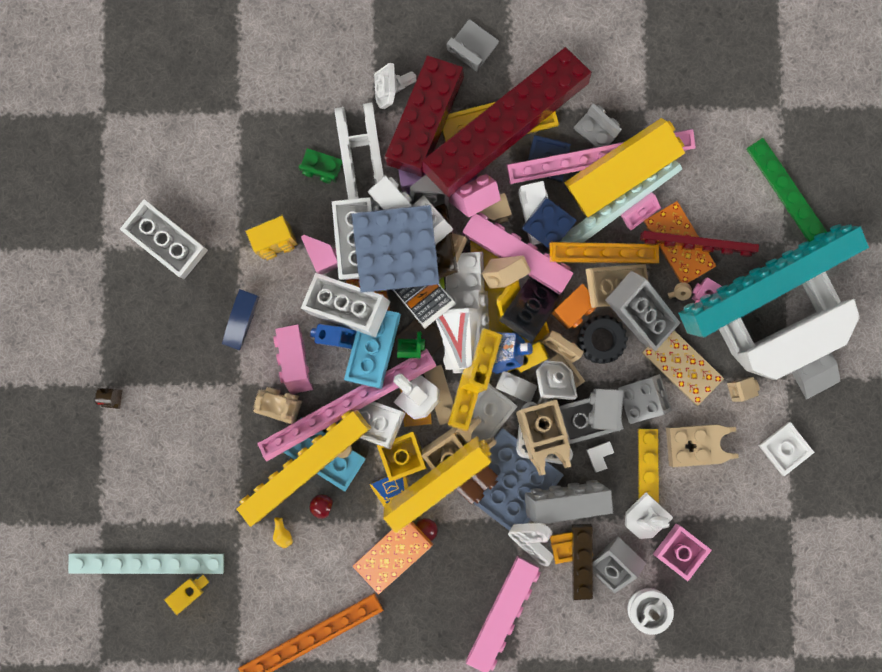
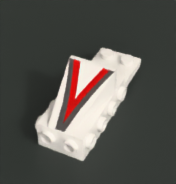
M483 252L461 253L457 262L458 272L446 276V293L456 304L438 317L436 322L443 338V345L445 346L443 358L445 369L453 370V373H463L464 369L472 365L481 330L484 328L489 330L488 291H484V277L482 275L484 271Z

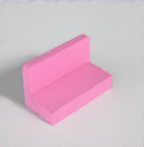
M651 192L620 216L623 218L628 229L633 230L658 211L661 206L656 195Z

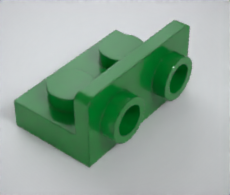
M307 148L302 164H299L298 168L304 176L313 178V175L320 177V181L331 184V181H337L343 162L341 159Z

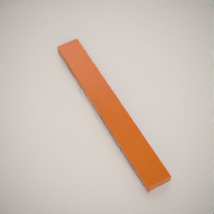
M375 593L247 662L240 666L238 670L239 672H273L384 610Z

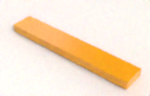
M549 243L550 262L659 263V244L652 246L626 243Z

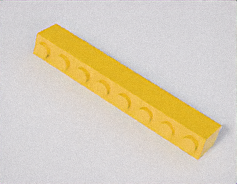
M358 410L353 412L347 411L341 416L342 421L340 423L330 425L326 429L328 433L323 437L321 434L312 441L313 445L310 448L304 447L297 453L298 458L294 461L290 459L283 465L284 469L280 473L276 471L270 475L268 483L265 485L261 483L254 489L255 493L251 497L247 495L239 501L241 505L236 510L250 527L263 519L372 428Z

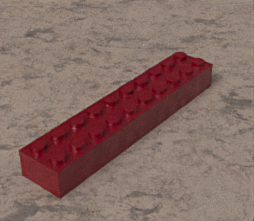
M564 47L423 159L422 171L447 197H450L461 186L466 184L587 86L592 72L571 51Z

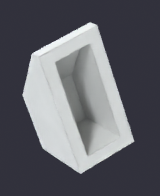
M504 371L501 373L495 389L525 402H531L537 385Z

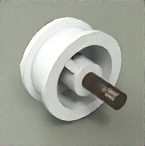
M641 589L634 593L629 600L628 616L635 627L645 634H659L665 631L673 620L674 611L670 600L656 589Z

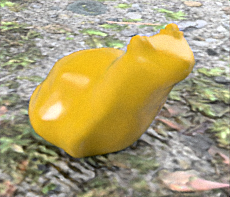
M275 517L273 541L279 547L287 548L293 543L292 536L285 529L283 518Z

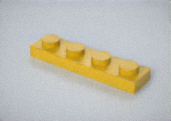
M638 429L639 498L647 492L659 503L658 429Z

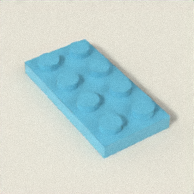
M387 310L376 337L356 332L344 377L345 381L382 389L401 317L400 313Z
M320 431L283 453L295 460L299 457L297 453L304 447L310 448L313 445L312 441L321 434L323 437L326 433ZM352 450L347 458L336 457L317 474L343 491H346L366 458Z

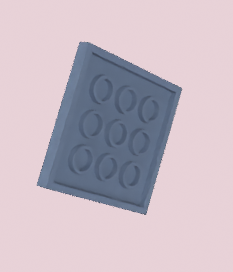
M431 205L352 213L361 293L439 284Z
M502 428L495 436L497 443L489 449L491 452V463L488 466L498 475L496 479L498 482L491 490L487 488L483 492L485 496L477 504L474 502V504L510 531L514 524H527L530 520L526 513L525 493L530 492L534 488L547 490L550 486H556L564 475L545 461L546 474L539 476L531 460L518 455L516 450L517 439ZM524 445L522 449H525V453H527L526 446Z

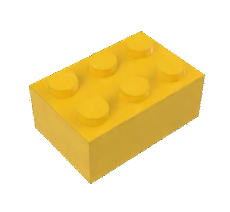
M283 216L246 230L254 253L262 259H274L277 257V253L282 251L284 253L291 252L295 249L294 246L298 245L290 224Z

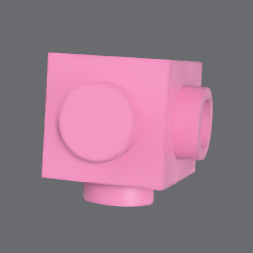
M707 277L701 284L697 283L694 287L692 299L697 303L701 301V297L716 293L721 285Z

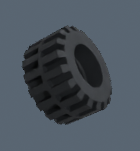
M598 315L587 320L577 335V345L584 351L583 355L585 358L593 363L605 364L615 361L618 357L622 356L624 349L627 348L626 341H628V337H626L627 331L622 327L623 324L618 322L615 317H609V315ZM604 328L612 334L613 344L606 351H599L592 344V334L597 329Z

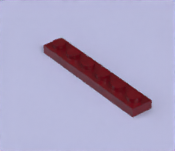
M643 231L640 234V241H644L645 245L655 246L657 243L664 244V247L675 248L678 245L683 246L685 250L702 248L703 252L720 250L721 254L732 255L733 252L740 253V256L752 257V254L759 252V244Z

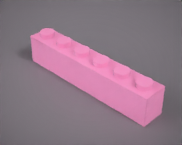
M480 212L479 214L472 215L462 231L463 236L499 258L524 256L531 270L527 274L528 276L559 295L563 292L574 274L570 271L571 268L568 265L550 262V255L548 253L543 255L537 251L538 248L531 243L525 244L517 234H509L504 231L505 227L499 223L493 224L489 222V218Z
M519 556L516 557L466 659V664L481 672L494 670L498 661L495 658L498 652L502 653L506 645L504 640L507 634L511 635L514 629L515 617H520L523 611L521 605L524 599L528 600L532 592L530 587L533 582H537L541 572H539L537 565Z

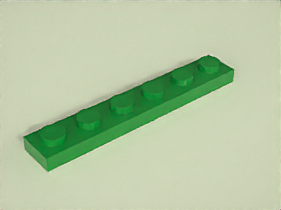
M762 138L749 146L746 150L806 239L811 242L816 235L827 233L765 139Z

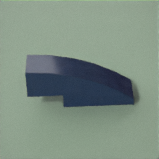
M239 289L222 344L241 350L253 319V313L260 298L259 296Z

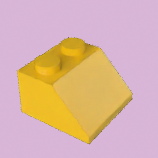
M414 432L395 438L391 449L377 445L389 482L427 469L425 460L422 457V448Z

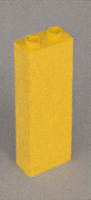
M660 118L564 182L581 211L587 217H590L685 154L682 148L684 143L680 137L675 136L673 132L675 127L671 121Z
M476 436L384 505L383 519L391 529L397 533L490 464L491 452L487 442L484 439L480 440Z

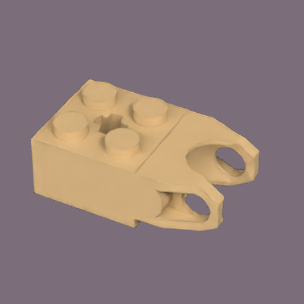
M267 387L266 390L258 391L253 412L293 424L296 422L302 401L298 400L299 396L290 393L281 395L280 390Z
M557 400L517 411L516 415L529 459L535 465L539 476L546 474L545 459L548 454H555L562 462L564 468L571 467L568 435ZM539 420L541 423H545L543 429L538 426Z
M479 416L471 419L467 431L453 427L421 449L422 457L431 469H434L446 460L445 455L454 454L473 439L471 434L477 425L481 423ZM494 437L485 439L490 449L497 443Z
M711 424L666 428L669 466L684 467L722 464L730 459L739 458L738 454L727 453L720 446L721 438L726 434L736 432V427ZM688 441L692 444L691 450L685 448V444H688Z

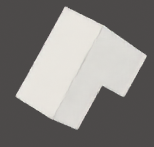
M610 441L586 449L594 472L607 469L603 457L614 453Z

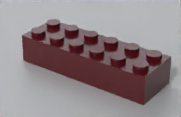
M427 55L385 154L388 166L420 177L424 176L422 160L434 152L464 79L462 66Z

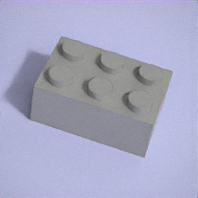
M590 397L559 406L569 444L616 431L591 428L592 424L588 422L589 412L593 411Z

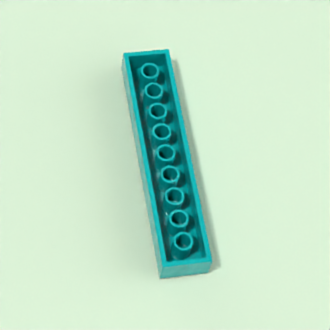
M835 225L830 228L831 231L816 235L811 242L807 241L799 244L798 249L784 252L781 258L772 259L766 262V266L751 270L749 275L734 279L731 285L721 286L717 289L716 293L712 295L707 294L700 298L701 301L684 306V310L679 312V316L687 333L704 338L868 249L869 246L861 227Z

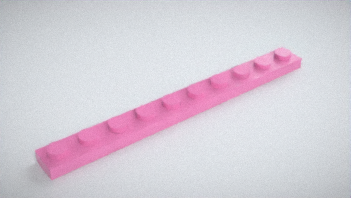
M693 129L674 132L675 136L680 137L684 143L683 150L696 148ZM624 142L506 164L509 183L514 184L581 171Z
M425 349L421 352V358H409L386 371L382 389L361 385L257 443L264 459L268 461L326 429L333 423L342 420L341 416L347 411L359 410L399 388L393 381L396 375L403 374L411 381L436 367V364L430 353Z

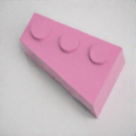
M299 325L275 329L276 336L273 338L275 347L279 349V354H276L278 365H281L282 371L279 372L281 383L285 384L290 394L313 390L312 384L309 381V367H307L306 352Z

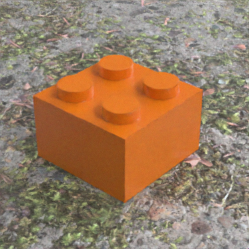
M581 284L551 314L567 330L570 327L572 329L576 328L583 321L581 317L584 314L586 316L591 314L596 308H591L589 290Z

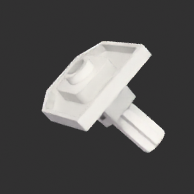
M388 63L374 73L375 96L379 108L386 109L392 105L395 93L417 81L416 74L409 72L402 76L395 75L394 63Z
M545 360L536 370L540 391L538 405L550 402L552 398L575 400L577 392L573 371L563 362Z
M398 374L394 377V383L402 390V393L394 403L413 419L427 417L440 402V390L422 375L411 382L403 374Z
M647 492L625 512L626 527L639 539L653 538L661 529L668 528L669 522L673 519L672 515Z

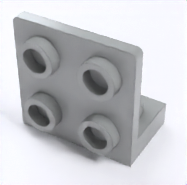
M468 20L454 39L451 37L447 42V51L477 72L499 41L473 21Z
M594 103L590 106L587 114L574 126V129L594 148L610 145L622 130L618 121L614 118L610 119L606 115V111L600 105L596 106Z
M660 374L618 388V390L623 391L622 403L630 424L661 416L672 411Z

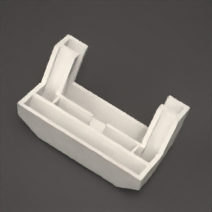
M823 272L802 284L816 313L756 343H753L741 318L720 328L719 331L731 354L746 371L777 380L847 345L859 319L855 300L851 299L841 302L826 272Z

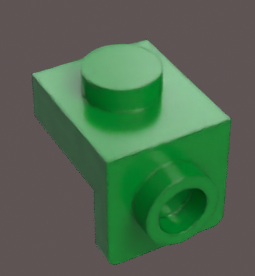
M417 332V339H398L397 358H421V350H425V339H421V332Z

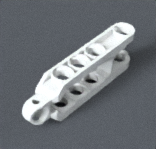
M372 103L363 104L367 134L349 136L344 107L335 108L348 200L359 199L351 152L352 147L369 145L375 184L384 177ZM374 200L375 211H380V206Z

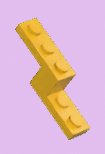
M486 328L481 330L472 365L463 370L448 425L464 431L469 429L478 393L487 390L502 334Z

